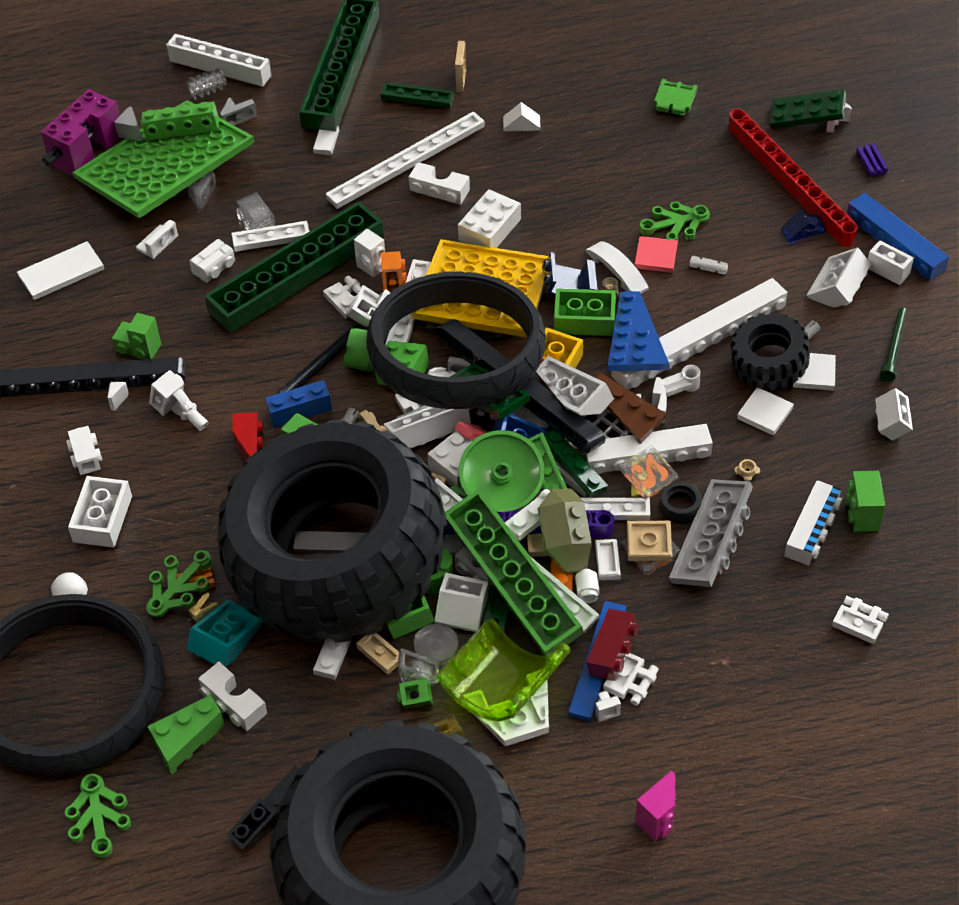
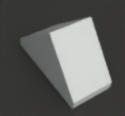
M522 102L503 116L504 131L540 130L539 115Z

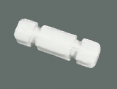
M692 256L690 259V267H700L701 270L711 272L718 271L720 274H726L728 264L724 262L717 263L718 261L706 258L701 260L697 256Z

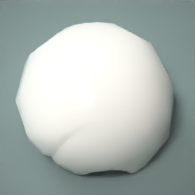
M71 572L59 575L51 586L52 596L64 594L86 595L88 590L86 582L80 576Z

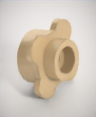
M745 459L740 462L739 466L735 467L734 472L741 475L745 481H751L754 475L760 473V468L756 466L754 461Z

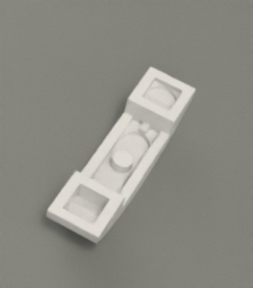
M601 241L586 249V253L597 263L602 262L621 280V287L625 291H640V293L648 290L647 283L636 267L614 246Z

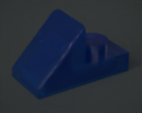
M799 210L782 226L781 230L790 243L824 233L825 226L817 214L806 217L804 212Z

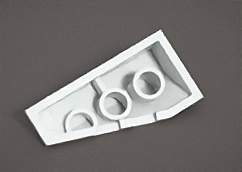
M547 356L536 371L563 406L580 416L601 414L614 400L605 382L550 356Z

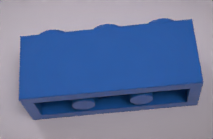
M324 380L265 398L267 413L273 428L285 425L296 413L309 418L332 410L330 393Z

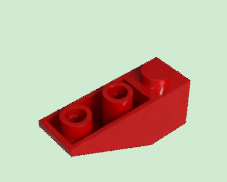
M257 412L233 414L232 432L234 442L247 460L252 454L259 452V449H263V439L260 437V433H263V421H259Z

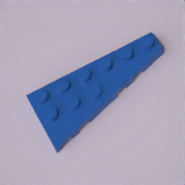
M640 291L620 292L608 362L609 372L670 370L669 361Z

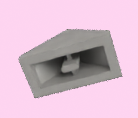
M128 107L114 121L117 134L120 138L141 141L143 138L132 107Z

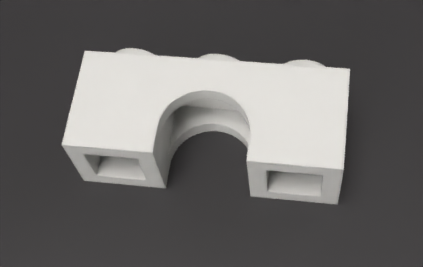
M418 162L409 175V188L417 193L461 205L470 190L469 176L451 172L450 176L446 179H436L435 167Z
M217 662L198 678L201 694L204 697L211 695L222 713L226 712L237 727L241 725L248 731L267 714L265 702L250 688L238 696L229 694L237 687L235 677L220 662Z

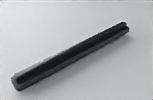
M356 322L280 388L277 394L301 387L347 347L348 337L352 328L365 330L364 326Z

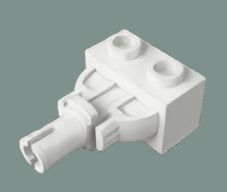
M169 370L152 384L149 403L162 416L171 410L181 416L182 420L188 419L199 431H202L208 425V421L196 411L197 405L192 403L183 392L184 382L182 378Z

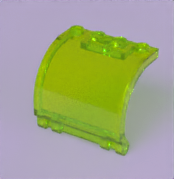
M491 618L476 631L435 677L449 695L469 712L490 721H505L517 715L564 661L565 657L571 652V649L566 643L561 642L555 648V653L552 652L548 656L529 653L513 643L494 619Z

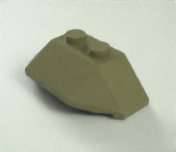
M551 489L537 508L544 549L562 567L561 569L564 573H579L581 570L587 569L592 544L585 504L572 489Z

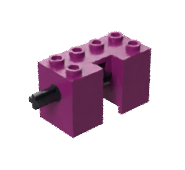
M88 89L41 131L47 153L41 159L46 166L52 165L74 176L73 172L94 159L90 140L103 145L105 150L112 147L120 139L114 125V121L120 116L117 102Z

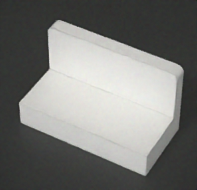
M168 220L164 225H159L136 246L137 250L154 259L178 236L175 222Z

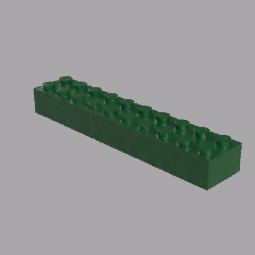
M378 0L342 1L299 111L301 128L337 130L379 19Z
M358 201L204 295L207 311L230 333L234 332L354 257V239L366 229L383 239V221Z

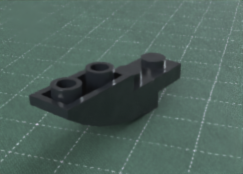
M294 766L263 801L259 798L227 833L243 850L257 843L275 828L274 819L286 790H290L291 782L299 770L297 766Z

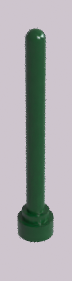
M904 307L898 311L887 363L880 370L879 376L883 381L892 382L896 379L897 369L895 367V360L907 313Z

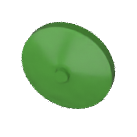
M506 430L491 431L474 439L463 452L459 464V480L466 497L480 489L496 512L522 510L535 500L544 482V462L537 447L521 434Z

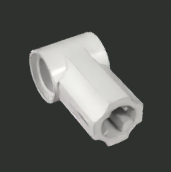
M687 365L682 369V372L662 379L666 397L684 390L689 392L696 391L700 387V369L695 365Z

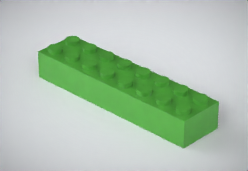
M477 489L445 511L446 523L546 659L584 634L582 625L480 489Z

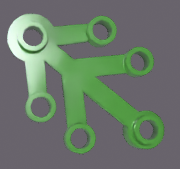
M672 202L670 204V211L660 206H655L652 209L653 218L660 219L665 217L668 219L656 223L651 219H644L640 222V232L644 236H651L655 230L674 226L671 232L667 233L666 239L678 241V234L684 224L692 221L690 226L684 230V238L693 240L697 227L701 222H706L709 219L710 212L704 205L690 208L681 205L679 202Z
M197 551L193 557V563L178 579L177 568L179 562L175 556H167L164 564L168 569V589L163 595L161 584L164 582L163 575L159 571H154L150 574L149 580L153 585V598L149 600L146 608L151 616L161 618L167 614L168 609L190 608L195 604V599L189 592H205L209 589L210 583L206 577H199L195 582L185 584L199 569L206 570L212 565V558L207 551ZM183 594L180 599L171 600L174 595Z
M89 774L81 782L80 788L82 792L72 805L65 809L67 820L75 822L80 818L79 810L90 799L89 808L76 825L69 829L68 836L72 842H80L84 837L83 831L93 819L96 839L92 842V850L96 857L106 858L111 854L113 847L110 839L105 835L103 817L116 823L117 828L121 831L128 830L131 826V821L128 815L119 814L101 804L99 796L112 801L114 808L117 810L126 808L128 802L124 794H117L104 787V781L100 776ZM97 785L96 787L89 789L90 786ZM118 800H124L121 804H116ZM76 811L75 815H69L70 812ZM122 820H127L124 825L119 824ZM80 832L78 836H72L73 833ZM102 847H107L106 850L99 852Z

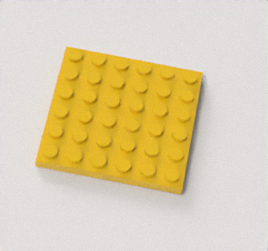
M440 239L426 275L455 271L489 275L518 288L538 308L545 287L543 284L545 273L542 270V265L548 256ZM444 303L425 307L411 313V319L440 324L456 319L467 328L527 338L522 327L514 319L503 312L483 305Z

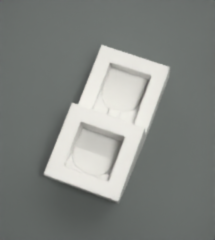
M656 377L652 405L657 406L658 409L666 413L667 398L665 387L661 378Z

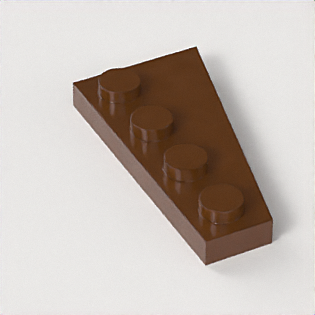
M602 373L595 377L607 384L614 397V400L607 406L611 411V415L621 421L624 428L636 437V441L639 444L666 419L665 412Z

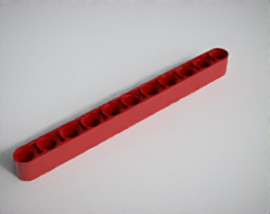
M741 109L732 110L729 115V131L839 244L852 246L856 240L857 224L745 111Z

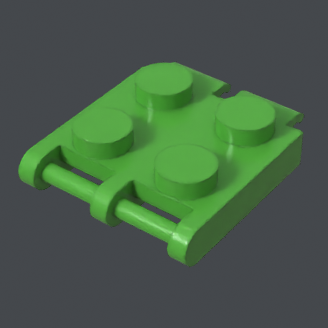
M662 79L654 100V106L657 107L656 110L669 112V109H671L672 113L685 115L686 112L689 113L698 85L688 86L683 85L682 82L672 83Z

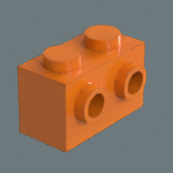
M400 251L382 252L383 290L386 289L392 292L406 282V272L402 273V271H406L405 259H401Z

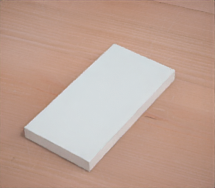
M85 242L22 269L17 273L33 300H36L104 270V265L89 243Z

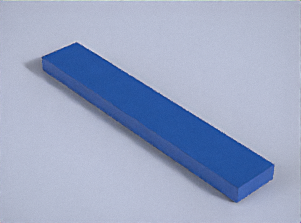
M609 601L604 602L568 712L569 717L591 722L599 697L598 693L601 691L604 679L589 676L586 662L608 609L626 612L625 605Z

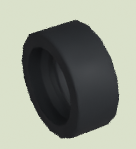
M674 482L666 486L661 493L660 510L663 516L674 523H687L694 520L701 507V494L699 490L687 482ZM674 496H685L693 501V506L687 509H676L668 503V500Z

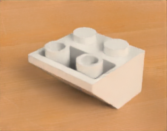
M445 573L439 591L435 624L478 633L489 598V582Z

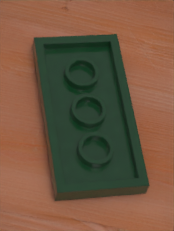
M845 89L773 99L770 116L771 129L844 119Z
M472 363L450 377L476 376L488 373L489 371ZM519 389L503 400L479 408L498 419H502L530 402V394Z

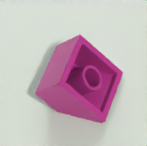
M673 771L669 772L637 799L635 823L655 842L661 836L664 838L669 835L673 829L675 809V773Z

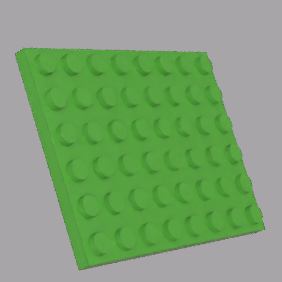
M186 100L177 107L194 105V103ZM219 118V127L216 131L149 141L146 140L142 128L140 133L143 140L124 139L75 170L73 175L75 179L140 218L175 196L178 192L189 187L198 179L204 177L210 171L218 168L242 150L247 149L255 141L252 135Z

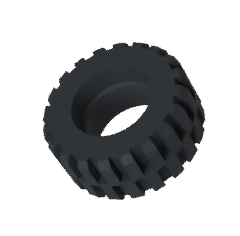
M770 312L767 315L761 313L757 317L752 316L748 318L747 322H742L738 326L739 329L734 331L730 343L732 365L739 379L743 382L747 381V385L753 388L757 386L763 390L770 388V391L776 390L779 387L783 389L788 387V384L797 382L798 377L801 378L805 374L810 359L809 337L803 325L798 323L796 319L788 318V315L782 313L781 315H776V312ZM769 345H776L786 349L784 353L775 357H761L754 353L759 348Z

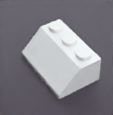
M858 247L829 257L806 296L809 299L834 308L850 304L855 292L860 288L863 278L867 275L871 263Z

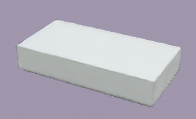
M339 126L336 131L319 129L313 148L314 153L332 155L339 133Z
M617 539L595 540L598 580L620 579Z

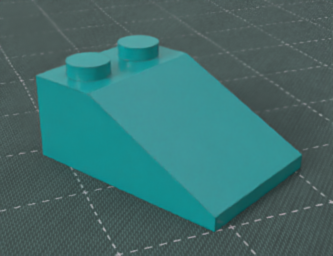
M227 599L191 627L187 650L214 665L220 662L227 667L236 660L263 624V621L246 608Z

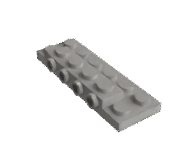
M711 479L701 502V507L694 518L669 576L671 583L712 587L716 575H722L723 570L729 568V555L736 551V538L743 534V521L748 520L750 516V509L746 503L753 488L751 482Z

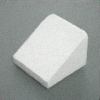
M125 382L110 383L107 398L112 411H115L129 395Z

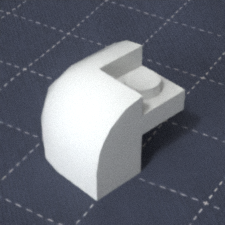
M363 285L349 306L346 315L361 325L368 327L378 305L390 292L385 289L381 295H378Z

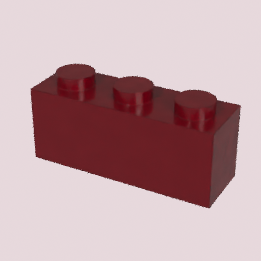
M608 609L586 662L589 676L616 681L618 673L623 671L624 658L630 653L633 636L636 637L639 625L636 623L634 613Z

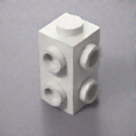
M89 426L68 431L70 440H66L69 452H74V455L70 456L73 467H78L80 475L100 470L99 461L102 460L99 448L95 449L94 447L98 445L95 433H90Z

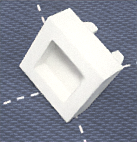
M607 691L598 693L600 699L596 702L595 710L598 722L619 716L621 703L618 696L610 698Z

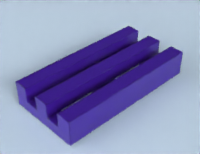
M874 143L870 147L868 145H864L863 148L861 146L857 147L856 152L869 176L888 172V167ZM864 153H866L867 156L869 157L870 163H869V161H868V159H867V157H866V155H865Z

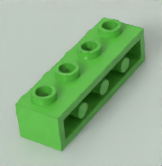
M202 102L200 104L183 105L174 108L167 107L161 110L142 112L141 125L146 140L149 141L216 131L219 127V117L214 102Z

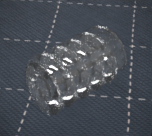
M216 68L215 72L210 70L208 74L204 72L202 77L196 75L195 79L191 77L189 82L187 81L188 90L194 100H197L196 94L203 98V92L208 96L210 95V89L216 93V87L220 91L223 90L222 85L227 87L225 76L220 68Z

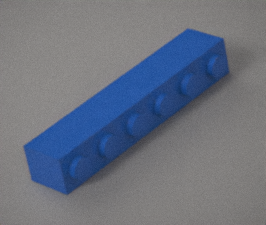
M863 193L848 203L847 215L878 242L882 241L913 257L912 268L919 272L920 275L931 281L946 270L949 260L947 254L869 195Z

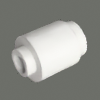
M590 569L581 570L575 575L577 596L585 603H593L598 599L599 595L597 573Z

